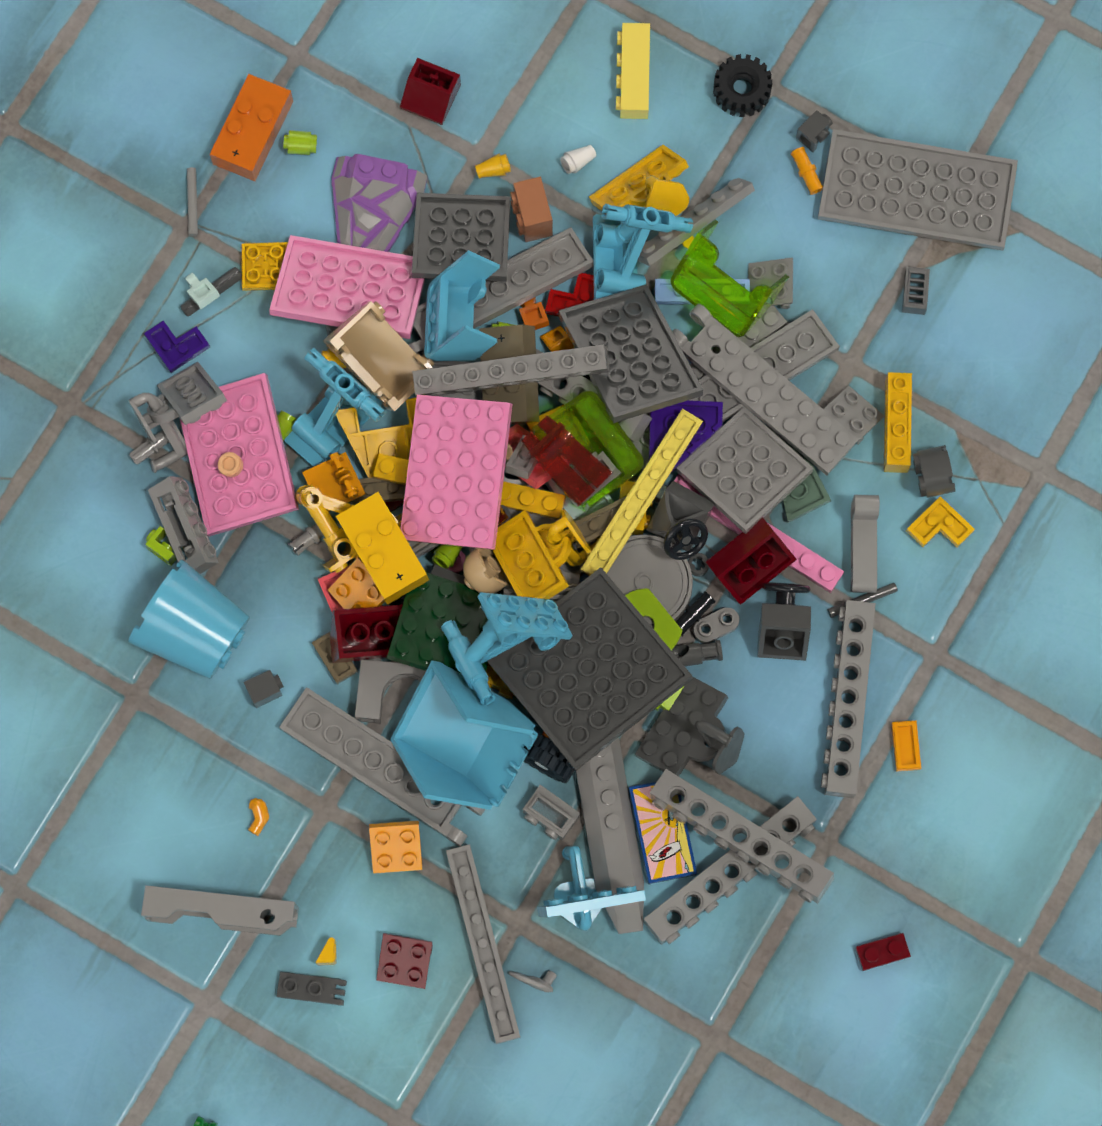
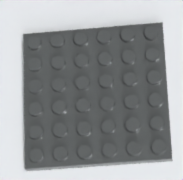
M601 567L556 602L559 612L567 622L568 628L573 635L570 640L561 639L553 648L542 651L538 648L533 637H530L487 661L575 771L693 679L691 673Z

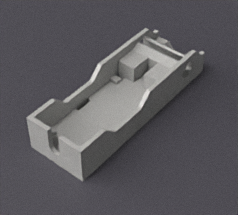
M145 885L141 916L149 922L173 924L183 915L212 918L222 930L281 936L291 927L296 928L299 907L292 901ZM272 915L275 918L274 921L267 924L265 919Z

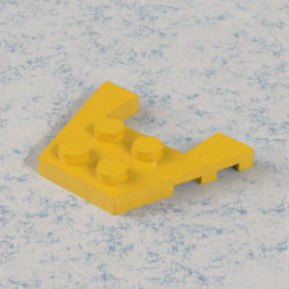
M417 397L409 398L405 401L409 424L360 431L357 409L351 407L338 410L336 417L368 478H373L379 453L409 460Z

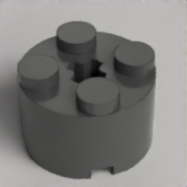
M946 445L919 450L913 454L916 475L921 474V476H918L921 497L926 496L929 498L955 492V483H952L951 479L953 473Z

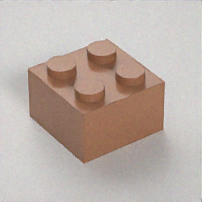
M541 176L513 183L514 191L510 192V202L513 214H516L519 236H524L525 243L553 236V220Z

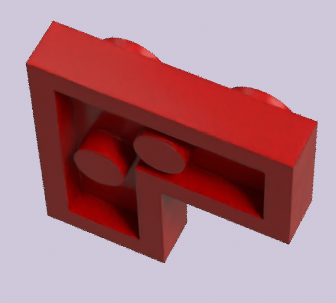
M579 274L573 294L550 289L545 313L559 316V310L594 300V275Z

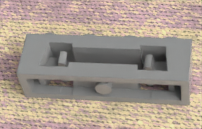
M169 476L148 489L177 561L184 560L199 574L218 564L216 550L210 543L207 536V528L201 522L198 507L193 502L189 493V486L183 477ZM160 498H162L167 511L164 510ZM180 547H183L187 560L185 559Z

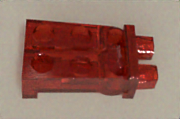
M545 416L537 425L546 435L539 440L530 431L521 442L529 451L527 454L530 458H533L573 504L578 507L613 472L579 443L564 428L565 426L561 422L556 423L549 416ZM562 457H563L589 484H587V483L562 459Z

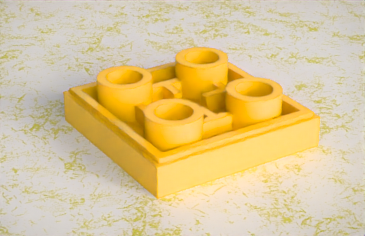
M288 242L242 243L243 291L275 290Z

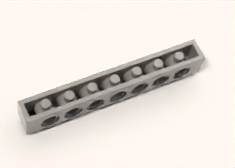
M603 344L412 372L416 396H440L610 372L608 350Z
M846 600L845 607L840 606L838 621L843 622L842 630L837 631L836 644L840 645V651L834 657L833 668L838 670L837 678L833 677L831 692H835V699L830 701L828 715L833 716L832 725L827 726L826 740H830V747L825 749L823 763L828 764L827 773L822 774L821 788H825L824 795L853 799L856 796L876 603ZM853 622L858 623L861 626V631L857 633L852 632L849 624ZM849 646L856 647L859 655H849L846 648ZM853 670L856 673V679H847L844 676V671ZM845 693L851 694L854 702L851 704L843 702L841 695ZM841 717L849 718L852 726L849 728L842 727L839 719ZM845 741L849 745V750L846 752L838 750L836 743ZM834 766H844L847 774L844 776L837 775L834 772Z
M665 769L650 791V797L653 800L652 804L662 811L665 809L669 810L677 821L683 824L688 822L693 825L694 831L704 837L709 835L715 839L714 843L720 848L733 850L736 852L735 856L745 863L750 861L757 865L756 869L766 876L771 874L778 879L777 882L786 889L792 887L799 892L798 895L803 900L809 903L814 901L818 904L834 880V873L667 769ZM675 795H682L684 797L681 803L671 801ZM698 807L705 810V813L701 816H694L692 814V811ZM718 820L726 823L722 829H715L712 825ZM739 833L747 836L743 842H736L733 838ZM760 846L768 849V852L762 856L755 854L754 851ZM784 859L788 861L789 865L784 869H780L775 865L778 860ZM800 873H807L810 879L806 882H800L796 877Z
M797 796L760 827L792 847L796 844L794 841L796 837L800 834L805 837L815 829L813 824L817 819ZM785 821L793 822L795 831L786 832L782 827V823ZM760 846L754 852L762 856L768 852V849ZM729 850L643 919L644 924L661 945L666 941L668 944H671L680 936L678 931L683 927L691 928L700 920L697 916L702 912L710 913L719 905L717 900L725 895L728 898L738 890L736 885L742 880L747 883L758 874L755 871L757 865L741 861L735 856L736 852ZM729 866L735 867L738 870V876L736 878L727 877L725 875V868ZM708 882H715L719 886V891L711 894L707 892L705 885ZM689 897H696L699 900L700 906L697 909H690L686 905V900ZM675 912L679 914L681 921L675 925L670 924L667 921V915Z

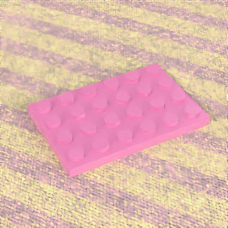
M290 235L269 309L270 315L339 327L368 301L372 303L376 301L386 311L383 315L388 324L401 338L410 339L425 278H412L413 256Z
M266 373L220 386L219 389L223 392L227 401L219 409L202 415L198 421L184 425L180 419L203 523L207 528V536L209 537L299 510L270 383ZM227 452L237 454L243 461V469L236 477H227L218 469L219 458Z
M417 395L400 528L407 541L495 550L513 404Z

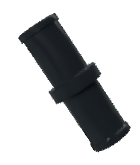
M704 591L691 606L688 605L686 612L676 621L682 629L681 636L696 621L699 622L702 619L701 616L716 602L707 592Z

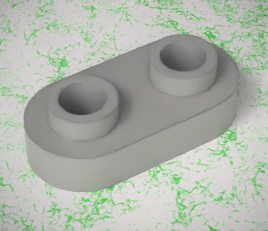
M726 607L702 618L694 626L693 634L695 639L700 643L708 644L735 631L739 624V615L734 609ZM730 616L732 621L726 623L723 621V617ZM707 626L710 628V632L705 634L701 628Z

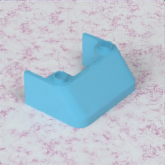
M468 250L432 280L427 291L424 347L426 358L433 361H474L497 343V338L474 329L473 319L474 304L486 294V279L500 268V264Z

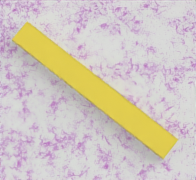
M682 408L581 567V572L590 576L601 567L606 574L608 573L703 423L701 419Z

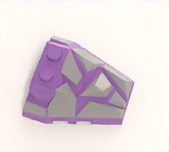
M354 154L353 157H337L331 178L337 242L339 244L389 252L400 236L399 232L411 218V214L416 207L417 193L425 192L428 176L418 170L408 169V165L401 162L362 154Z

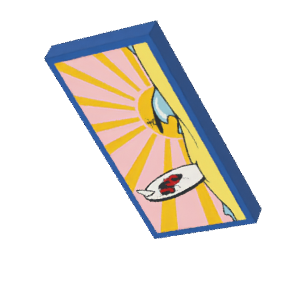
M656 782L629 787L648 884L697 875L687 822L683 824L677 821L672 816V812L667 809L662 811L652 804L653 800H651L650 791ZM681 795L673 796L671 801L681 803Z

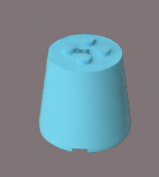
M181 559L176 565L179 569L177 571L175 569L170 571L141 615L145 620L140 627L137 625L134 627L128 642L211 679L219 667L223 669L231 658V649H237L245 634L243 630L250 617L187 562Z

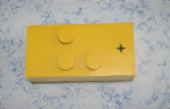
M379 492L336 516L387 605L429 581L425 570Z

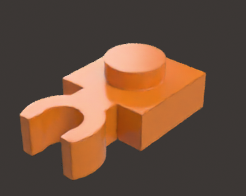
M536 297L520 305L522 308L519 309V313L524 325L535 326V330L549 326V320L542 302L536 303Z

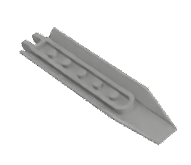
M617 738L576 771L595 887L597 891L612 890V894L617 893L616 888L625 886H636L637 890H644V879L620 740ZM644 901L605 907L618 934L643 931Z

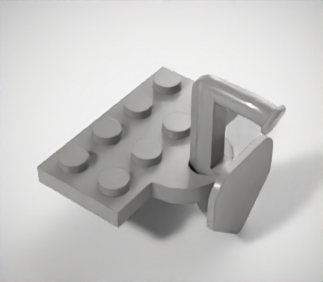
M199 362L158 384L157 387L161 392V395L158 397L151 393H141L128 400L154 444L158 443L151 429L160 425L173 448V451L157 460H150L154 473L183 458L188 453L185 440L174 423V419L179 417L184 425L194 423L202 415L219 409L227 401L223 392ZM147 402L149 405L147 413L141 415L138 407Z

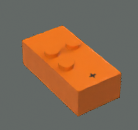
M248 74L210 152L212 164L256 181L293 103L291 90Z

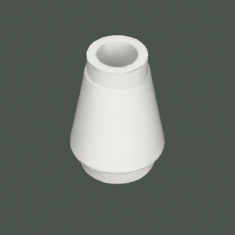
M591 145L565 152L564 156L560 158L561 165L568 174L572 172L577 173L596 157V152Z

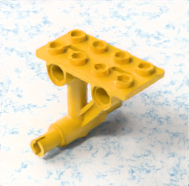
M312 484L300 486L295 493V498L300 505L306 507L325 538L323 540L333 556L331 560L323 564V567L329 572L335 571L338 573L348 566L347 562L352 558L357 559L359 556L342 527L339 528L328 510L342 513L354 505L322 495ZM402 513L396 517L392 514L399 528H401ZM341 542H345V550L342 553H338V545Z

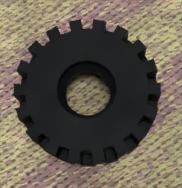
M738 54L735 60L729 57L726 64L724 62L720 64L719 70L717 69L715 73L713 94L714 97L716 96L717 104H722L723 111L726 112L729 109L732 116H735V113L738 112L740 113L739 117H745V113H749L750 117L754 115L755 110L758 113L763 110V105H767L772 90V74L770 70L767 71V65L765 63L760 65V59L755 57L754 61L751 60V55L746 54V58H741V54ZM741 79L747 80L751 83L752 89L749 93L740 94L734 90V83Z

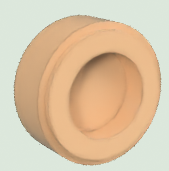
M227 452L219 458L218 469L227 477H236L243 469V461L237 454Z

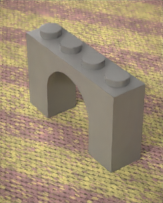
M381 658L361 660L355 719L360 722L381 724L383 698L387 688L395 681L403 678H412L421 682L426 671L393 660L391 662H383Z

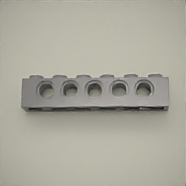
M536 349V354L543 353ZM583 376L538 382L541 385L539 390L550 397L555 393L560 396L558 401L569 408L575 405L579 408L577 413L587 419H590L591 416L598 419L596 424L605 430L615 429L617 431L615 436L627 443L630 439L638 443L652 420L647 414H642L623 420L619 424L613 423L606 408L598 412V406L603 402L593 383ZM567 380L566 387L560 390V384ZM586 391L585 398L579 401V395Z

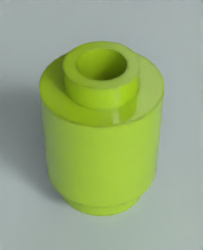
M289 130V135H284L283 149H288V154L310 155V153H316L317 135L307 131Z

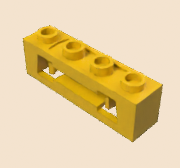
M888 372L885 380L884 472L908 473L911 466L912 373Z

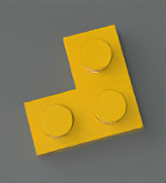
M940 496L907 528L906 532L922 547L941 532L958 548L975 529Z

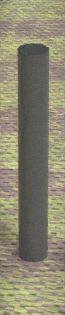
M891 583L877 589L876 593H867L852 599V601L870 603L895 593L898 589L895 583ZM845 602L827 609L831 618L839 615L840 606L845 607Z

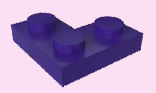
M163 320L144 333L170 373L210 348L209 343L197 326L176 339Z

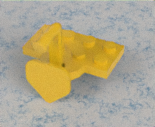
M661 145L589 196V199L601 211L605 204L619 207L629 204L671 211L677 216L688 207L689 196L683 184L671 180L681 175L689 166L684 158L665 145ZM692 235L681 244L685 248H692L695 245L694 236Z
M565 509L561 511L562 518L554 523L542 524L538 527L535 526L529 513L524 510L498 527L496 546L493 552L517 596L550 599L569 587L559 567L566 561L571 566H578L584 563L600 538L589 546L577 524ZM576 540L584 549L581 552H578L572 545Z

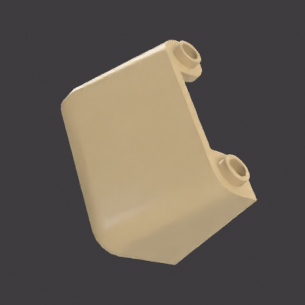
M368 301L323 341L373 395L382 401L386 409L396 411L415 393L412 371L431 369L434 363L431 359L426 358L425 355L420 356L416 354L388 324L383 315L386 311L378 302L372 303Z

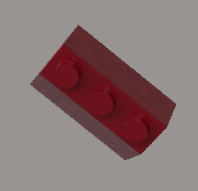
M762 517L746 534L744 532L739 534L708 559L706 563L741 605L759 591L763 583L770 582L797 559Z
M403 605L333 610L330 632L332 662H351L374 658L386 659Z

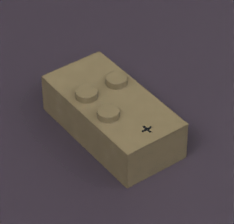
M512 325L479 329V331L497 338V343L482 354L481 362L536 354L535 326ZM538 382L482 390L483 400L513 404L510 424L540 422Z

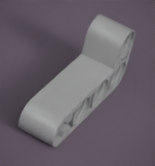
M854 495L851 502V592L876 593L879 495Z

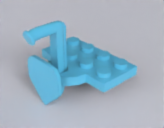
M567 846L563 849L562 856L564 859L570 860L573 881L559 884L554 890V899L544 900V905L537 906L538 917L561 915L580 930L587 931L591 928L593 920L602 908L645 901L646 897L645 891L637 890L636 886L616 888L617 893L613 894L612 890L597 891L594 879H585L580 848L578 846Z

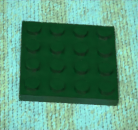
M426 573L429 581L408 592L405 596L386 659L424 671L427 670L431 661H437L459 672L455 666V660L448 649L449 641L441 626L449 620H454L461 634L467 637L472 644L483 631V626L488 621L477 597L480 593L468 588L467 585ZM487 661L482 663V666L484 667L485 671L488 666Z

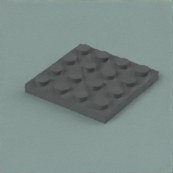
M417 193L412 278L434 279L469 250L500 264V268L488 277L486 281L507 282L510 196Z

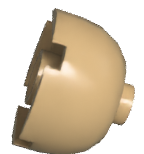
M476 548L466 557L463 564V573L465 576L464 582L468 588L479 593H496L509 584V580L499 561L492 556L494 555L493 550Z

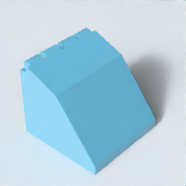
M431 661L390 740L424 798L491 810L492 805L499 807L507 793L502 786L504 785L506 789H509L518 773L516 769H520L528 755V751L524 746L530 750L538 736V733L534 730L536 725L511 702L494 693L496 699L491 704L482 705L475 690L468 687L462 674L437 661Z

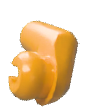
M254 798L249 803V809H252L255 819L248 831L259 836L269 820V812L266 803L262 799Z

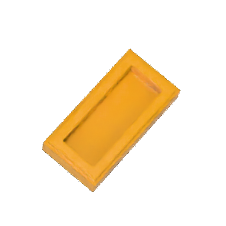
M917 721L892 722L896 772L921 770Z

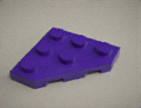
M687 400L650 412L652 420L649 426V460L683 408L701 419L703 423L672 470L673 472L722 428L723 402Z

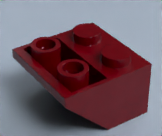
M417 58L408 76L400 109L443 125L461 87L460 74Z

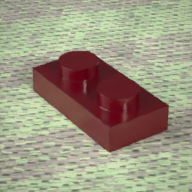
M904 933L855 947L862 971L911 957Z

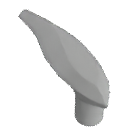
M550 970L543 980L538 977L509 971V975L543 992H553L551 984L557 975Z

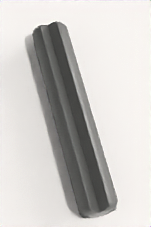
M233 267L211 284L220 295L241 280L242 274L238 268ZM191 298L180 306L186 316H191L200 309Z

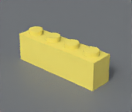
M622 23V31H617V45H622L621 53H617V67H621V74L616 75V88L621 89V96H616V110H620L621 119H648L650 23Z

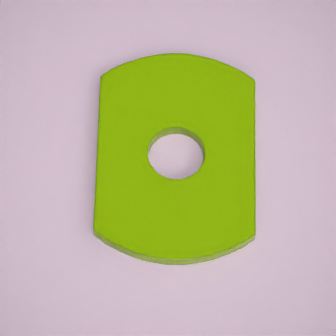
M649 588L638 589L626 594L627 599L643 617H649L653 620L654 631L672 651L681 637L682 629Z

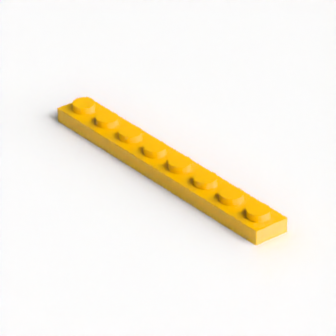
M379 453L373 477L406 485L409 460ZM503 481L501 505L506 506L508 509L521 512L526 510L530 514L559 520L561 518V511L566 500L565 495Z

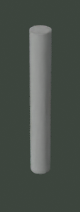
M190 167L187 168L188 235L196 237L198 236L196 168Z

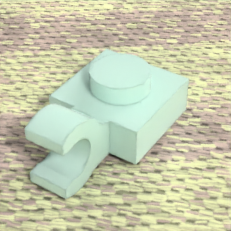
M193 273L185 277L190 287L187 293L200 309L220 297L216 288L207 278L199 281Z

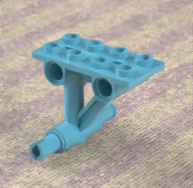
M605 204L601 213L607 214H596L593 216L594 300L646 285L645 276L637 274V260L650 230L665 233L672 230L690 233L693 224H688V222L693 223L692 218L675 216L671 211L659 210L653 207L629 204L619 207Z
M315 348L310 350L311 355L310 353L306 354L304 360L308 361L319 371L320 378L329 387L325 391V397L309 414L304 413L295 421L292 426V432L284 440L289 447L312 467L329 460L331 454L338 452L349 441L336 417L339 409L351 407L357 409L359 428L370 418L378 422L380 420L379 415L383 417L386 413V410L381 408L383 405L381 400L335 361H328Z
M480 592L477 597L488 621L484 624L483 631L472 644L467 637L461 634L454 620H449L441 626L449 641L448 649L455 660L456 668L461 672L468 687L475 690L482 705H489L496 699L487 683L488 675L482 663L530 637H533L538 648L542 651L553 648L561 639L570 640L573 635L568 628V624L563 619L557 604L553 600Z

